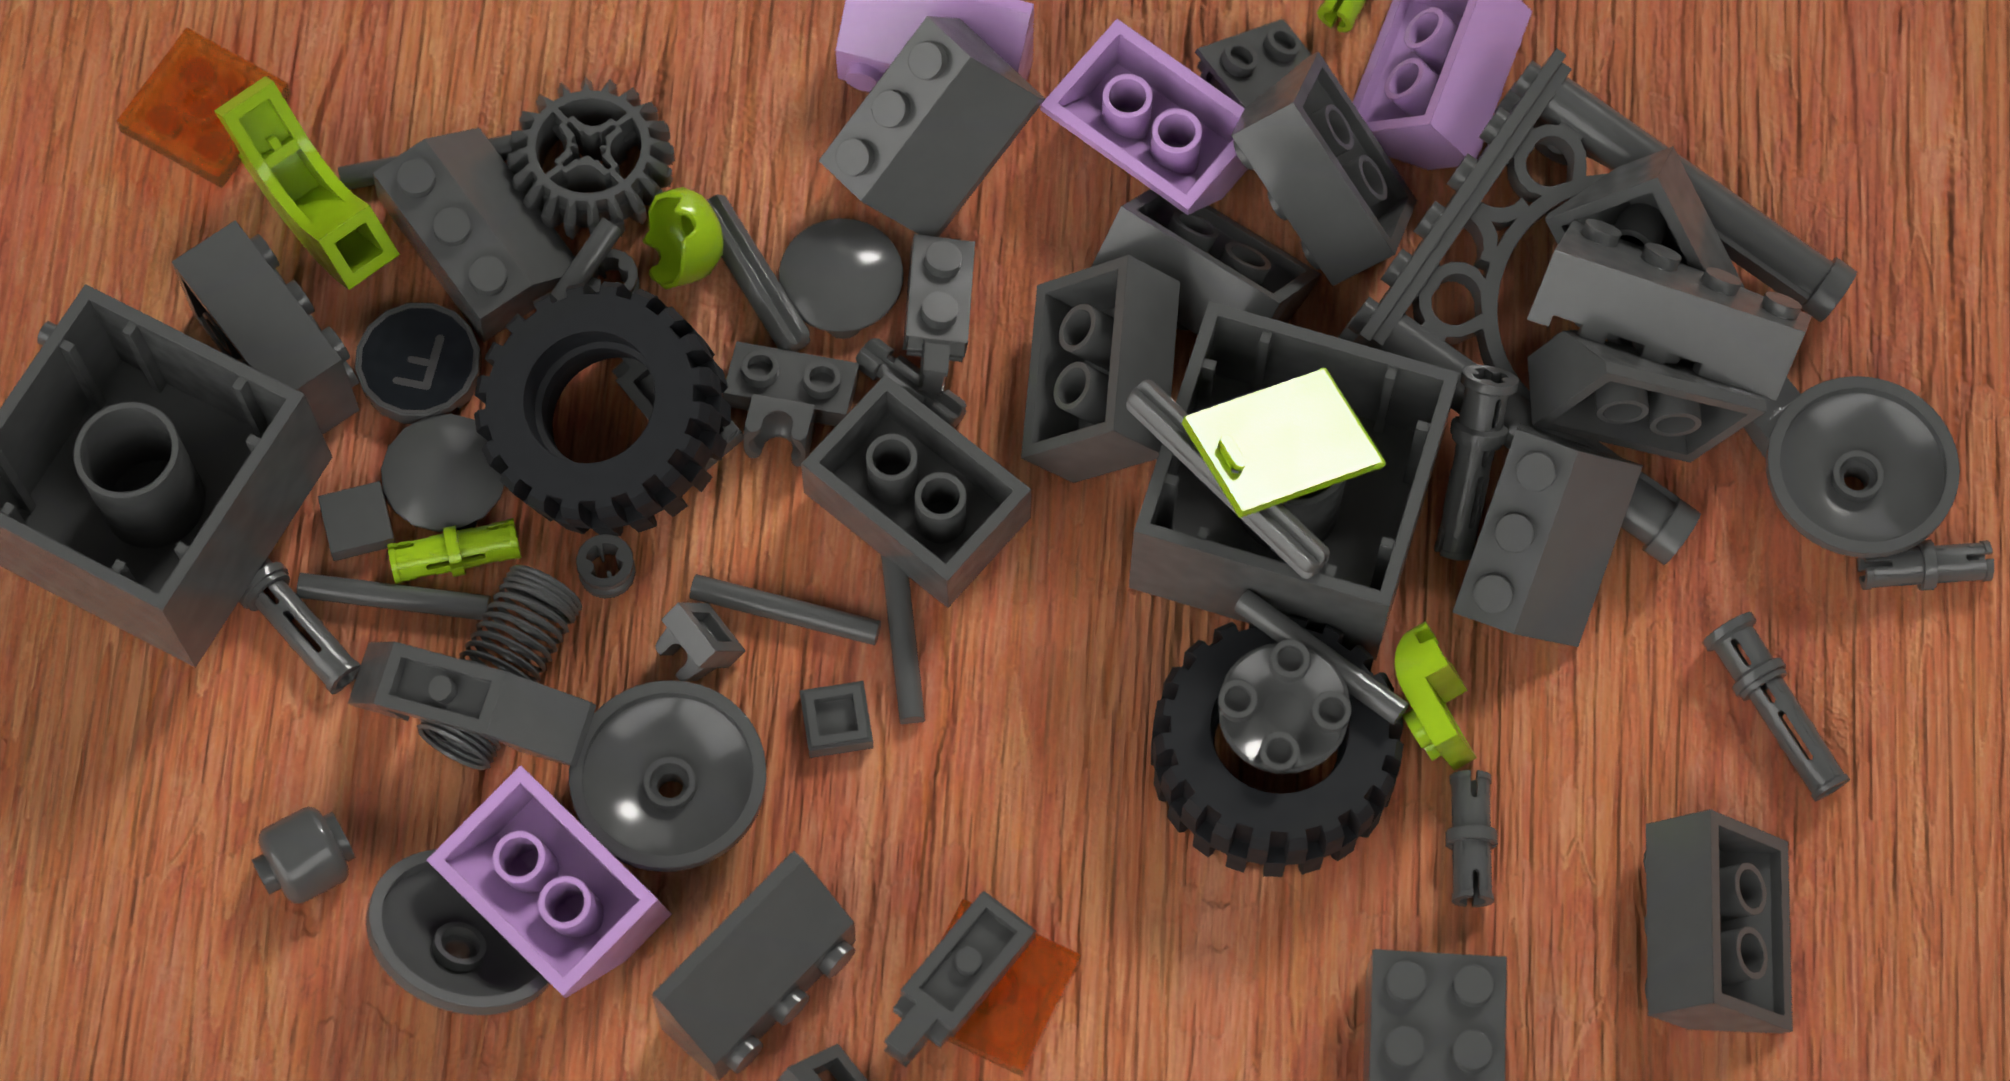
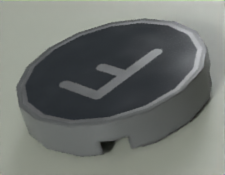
M407 303L385 311L366 328L357 345L355 371L364 395L381 415L403 424H413L423 418L444 415L452 412L456 407L459 410L470 401L476 390L478 376H481L482 355L472 328L455 311L435 303Z

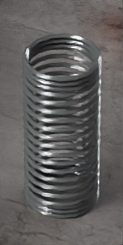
M514 565L509 568L510 572L506 573L507 577L503 578L504 583L499 585V592L493 595L494 602L488 604V612L482 614L483 621L476 624L477 631L471 633V641L465 643L466 650L459 653V657L465 660V656H469L471 660L466 661L487 666L479 659L482 658L490 661L503 671L538 682L541 681L539 673L547 671L545 663L552 661L551 653L558 652L556 644L563 642L562 634L569 632L567 625L575 623L576 616L582 610V604L572 590L552 576L529 566ZM502 597L505 602H499V598ZM511 599L518 600L521 604L525 605L532 611L538 613L539 615L551 621L558 623L563 629L556 628L542 617L516 605ZM497 607L500 612L493 611V608ZM506 609L513 610L536 626L552 632L558 639L549 637L537 627L511 615ZM488 617H491L493 621H488ZM501 619L508 620L533 637L547 642L552 648L544 647L530 636L506 625ZM485 626L488 631H482V627ZM494 628L503 630L521 643L540 651L546 658L537 656L523 645L502 636ZM480 636L483 641L476 640V637ZM489 638L500 641L511 650L535 661L540 667L532 666L521 657L497 646ZM474 646L477 649V651L471 650L470 647ZM484 648L493 650L506 660L528 670L534 677L527 676L514 666L492 656ZM420 720L421 724L417 725L419 735L425 742L445 756L473 769L485 770L491 768L490 763H493V758L497 757L496 750L501 749L499 741L494 739H486L483 736L425 720Z

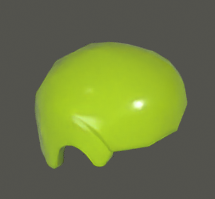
M685 187L657 194L648 210L649 231L643 237V243L656 249L660 257L659 263L649 271L651 279L664 289L678 287L703 279L711 274L723 255V233L714 210L702 195Z

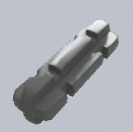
M871 338L857 354L856 363H859V370L875 381L879 378L881 379L886 374L953 428H956L966 414L967 405L965 401L949 389L945 390L943 394L918 391L920 368L902 355L895 358L892 355L894 349L879 338Z

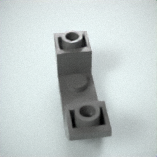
M394 641L368 642L348 704L354 707L409 721L410 717L494 739L521 753L572 767L577 766L597 706L590 701L507 671Z

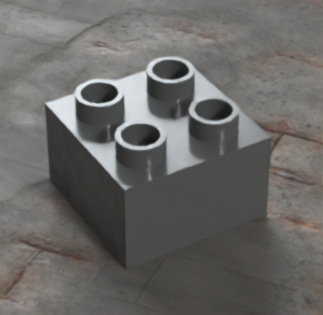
M85 284L0 408V566L196 668L333 457L305 394Z
M1209 301L1176 400L1180 407L1190 415L1315 372L1324 367L1327 368L1386 461V465L1380 470L1367 472L1282 503L1330 551L1329 560L1317 574L1306 579L1302 578L1162 443L1133 533L1129 588L1249 623V621L1236 613L1234 607L1244 592L1249 589L1287 617L1294 615L1308 618L1306 629L1322 634L1324 627L1328 624L1343 632L1342 645L1351 651L1356 645L1360 644L1376 661L1444 436L1460 373Z

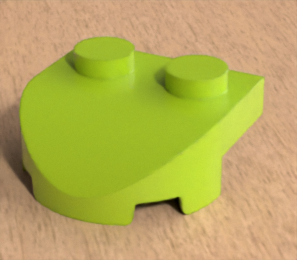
M1425 621L1403 635L1395 653L1396 676L1403 693L1413 708L1402 716L1422 749H1425L1430 759L1433 761L1442 756L1455 771L1477 758L1446 705L1447 702L1468 690L1453 664L1443 655L1437 645L1439 642Z

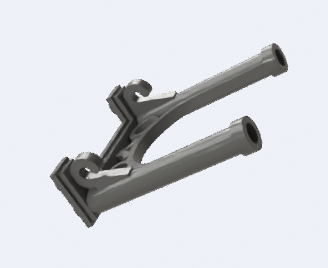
M1557 48L1543 66L1532 60L1517 82L1512 85L1495 109V114L1479 135V138L1488 144L1480 157L1476 159L1470 154L1464 157L1446 183V185L1455 190L1449 202L1444 207L1437 201H1434L1413 231L1423 238L1412 255L1402 248L1380 280L1390 286L1379 303L1368 297L1338 337L1459 372L1460 375L1451 409L1460 414L1465 386L1460 382L1462 369L1469 365L1478 364L1450 345L1458 344L1476 336L1484 365L1507 370L1518 378L1507 359L1501 342L1497 311L1502 276L1511 253L1521 237L1544 216L1606 175L1586 176V157L1614 170L1619 166L1669 148L1567 77L1572 69L1562 62L1566 54ZM1534 147L1550 160L1567 166L1565 183L1555 186H1543L1536 183L1530 177L1526 169V160L1534 150ZM1678 154L1730 259L1777 293L1789 296L1802 305L1801 309L1812 315L1819 322H1822L1845 295L1854 281L1857 271L1837 257L1832 261ZM1505 166H1507L1508 181L1512 190L1520 199L1514 205L1504 208L1491 207L1481 202ZM1464 227L1471 234L1476 244L1477 258L1474 266L1465 262H1449L1440 266L1439 262ZM1509 227L1498 241V234L1496 231H1501ZM1457 282L1464 285L1474 299L1475 318L1459 325H1449L1442 322L1432 309V296L1438 290L1440 284ZM1411 303L1413 304L1414 320L1405 314ZM1519 379L1517 392L1509 395L1503 425L1508 429L1507 441L1503 444L1505 447L1510 449L1516 429L1522 423L1620 457L1599 441L1532 426L1530 391ZM1641 471L1621 528L1644 543L1642 549L1644 552L1665 565L1689 537L1701 513Z

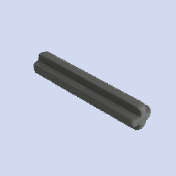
M721 194L714 195L707 201L710 203L721 224L723 233L722 259L777 348L794 352L805 348L810 343V333L807 326L728 199Z

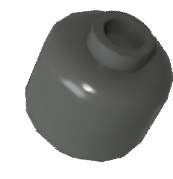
M305 807L262 829L258 836V843L263 854L251 861L269 895L281 889L288 900L301 904L343 883L349 874L347 862L356 857L333 812L323 816L317 809Z

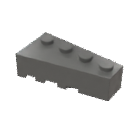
M1575 219L1573 220L1554 250L1527 320L1548 327L1553 315L1570 320L1580 327L1578 331L1579 337L1603 345L1606 338L1619 339L1622 337L1631 340L1633 347L1640 352V356L1661 364H1677L1683 357L1694 361L1692 370L1698 376L1777 401L1812 318V315L1801 311L1802 305L1799 302L1781 293L1768 291L1763 296L1740 287L1741 280L1722 269L1707 267L1703 272L1680 262L1682 257L1677 252L1663 245L1646 243L1645 247L1624 240L1620 238L1622 235L1621 231L1606 222L1586 219L1585 223H1582Z

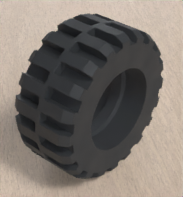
M604 281L600 286V292H595L586 282L569 285L566 288L567 298L558 301L549 292L533 301V305L537 312L526 320L517 313L504 326L512 333L505 344L501 346L496 342L492 343L484 359L493 368L490 376H478L475 396L486 404L485 409L474 413L476 432L488 441V443H485L482 451L489 466L501 474L500 481L515 496L549 521L554 520L565 529L580 534H585L589 529H593L599 535L621 536L623 526L630 525L640 533L657 526L654 515L662 510H665L672 517L676 516L688 507L682 496L692 486L702 492L712 479V476L705 470V467L710 458L722 460L727 441L719 435L720 426L726 427L731 424V405L722 397V393L728 388L723 370L713 360L715 354L706 341L673 307L668 308L657 296L642 289L631 293L623 283ZM610 358L636 359L647 367L653 376L655 384L653 412L641 436L628 449L604 461L576 463L566 458L556 447L553 435L555 407L566 385L580 371L596 362Z
M1289 615V618L1394 693L1395 689L1386 673L1379 672L1374 675L1371 672L1374 657L1360 644L1356 645L1350 651L1342 645L1343 632L1327 624L1321 634L1306 629L1308 618ZM1230 622L1214 629L1213 643L1210 645L1201 640L1195 642L1184 653L1183 666L1173 667L1164 682L1162 698L1157 701L1151 741V765L1155 769L1153 783L1159 801L1168 802V819L1179 833L1189 829L1194 834V848L1207 857H1210L1215 849L1227 855L1225 867L1244 873L1247 862L1263 864V876L1283 877L1285 865L1298 864L1301 874L1320 870L1324 857L1331 855L1333 859L1341 860L1354 851L1357 838H1368L1379 824L1384 807H1388L1402 761L1404 744L1400 742V738L1404 728L1403 717L1395 725H1392L1349 694L1351 715L1348 729L1337 748V761L1327 778L1311 788L1287 794L1268 793L1244 784L1226 769L1215 751V733L1219 725V692L1227 673L1242 656L1258 647L1278 642L1250 622L1249 628L1238 631L1236 624Z

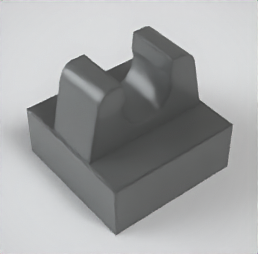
M678 602L661 619L667 628L655 645L659 655H674L680 647H683L686 651L687 661L675 674L680 681H697L716 668H729L746 652L709 603Z

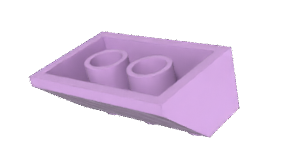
M845 0L836 46L838 79L845 80L849 85L858 90L870 92L927 16L960 18L1027 81L1033 63V3L1021 0Z
M1392 0L1353 100L1354 106L1388 157L1427 170L1458 167L1467 154L1477 159L1483 146V140L1479 138V135L1493 117L1530 19L1532 10L1521 0Z
M1118 19L1112 23L1040 105V111L1186 215L1223 199L1248 170L1239 160L1234 148V139L1231 136L1245 108Z
M521 765L427 859L565 998L624 963L672 915L628 869Z

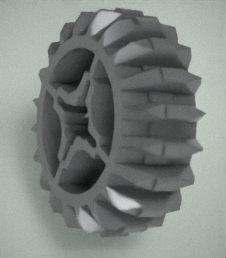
M585 77L580 86L581 91L570 93V89L561 82L557 89L559 98L555 101L539 94L536 100L538 113L522 111L519 119L522 130L512 131L509 140L511 150L514 151L507 158L508 168L514 174L511 180L513 188L527 191L523 199L524 205L530 210L540 209L542 211V222L547 227L556 228L564 222L565 233L571 240L577 236L581 228H589L591 235L602 217L619 227L623 233L626 230L624 220L627 218H631L644 225L647 219L644 205L650 206L654 197L662 193L660 188L671 187L673 181L672 169L669 166L673 165L675 161V152L673 145H670V142H668L671 138L668 125L665 121H658V110L652 102L640 105V96L634 87L618 96L617 85L611 79H609L601 91H594L592 82ZM560 140L563 144L564 152L555 160L556 167L545 174L542 170L545 157L551 147ZM637 145L641 151L639 160L633 171L627 178L623 179L620 176L619 166L627 159L626 152Z

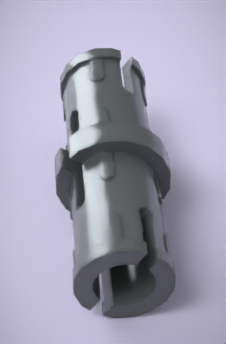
M1924 540L1915 547L1899 554L1878 558H1858V572L1865 571V576H1860L1859 582L1863 590L1877 587L1917 585L1920 591L1934 590L1937 587V583L1992 581L1994 559L1985 560V555L1993 553L1992 546L1988 540L1980 541L1979 543L1936 546L1932 540Z
M1471 770L1457 771L1450 775L1452 828H1449L1446 832V847L1453 850L1452 903L1461 907L1467 906V898H1472V907H1484L1494 903L1491 850L1498 845L1497 830L1491 827V774L1481 770H1477L1476 780H1471Z

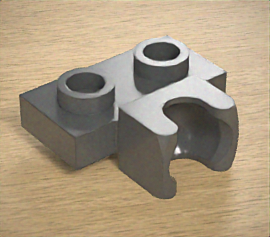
M736 341L726 378L728 388L723 393V398L731 405V408L748 411L743 438L746 455L749 458H757L761 455L763 446L769 439L782 437L791 442L793 446L791 454L792 463L797 467H801V463L810 453L815 433V423L837 426L851 411L859 379V363Z

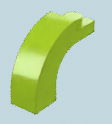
M264 76L214 110L240 151L238 157L272 207L314 259L340 284L350 290L400 255L371 206L353 194L323 160L274 81Z

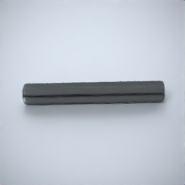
M1146 379L1141 382L1128 395L1127 410L1236 514L1181 424L1184 416L1189 414L1153 380ZM1232 470V472L1239 474L1238 471ZM1282 503L1241 518L1302 578H1311L1329 560V548Z

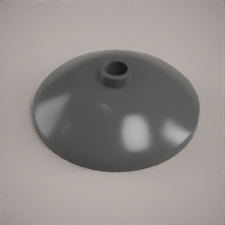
M1860 376L1841 377L1822 382L1807 389L1797 396L1780 415L1770 436L1766 452L1768 485L1779 510L1788 522L1813 543L1832 552L1851 557H1886L1899 554L1920 544L1944 521L1953 505L1959 485L1960 468L1957 448L1950 431L1941 417L1928 403L1913 392L1900 385L1878 378ZM1850 476L1858 478L1863 483L1864 489H1850L1845 484L1844 478Z
M675 680L656 681L638 685L623 691L603 704L593 715L577 766H569L570 794L575 812L582 826L617 860L636 868L657 872H676L699 867L717 859L733 848L745 836L756 820L764 800L767 783V768L762 743L756 729L743 711L731 700L710 688L695 683ZM674 781L683 786L682 792L674 798H666L659 793L660 788L667 782Z
M437 849L408 856L394 864L384 873L376 884L366 913L367 936L371 949L381 967L408 993L443 1010L467 1015H495L529 1004L548 988L550 983L427 861Z

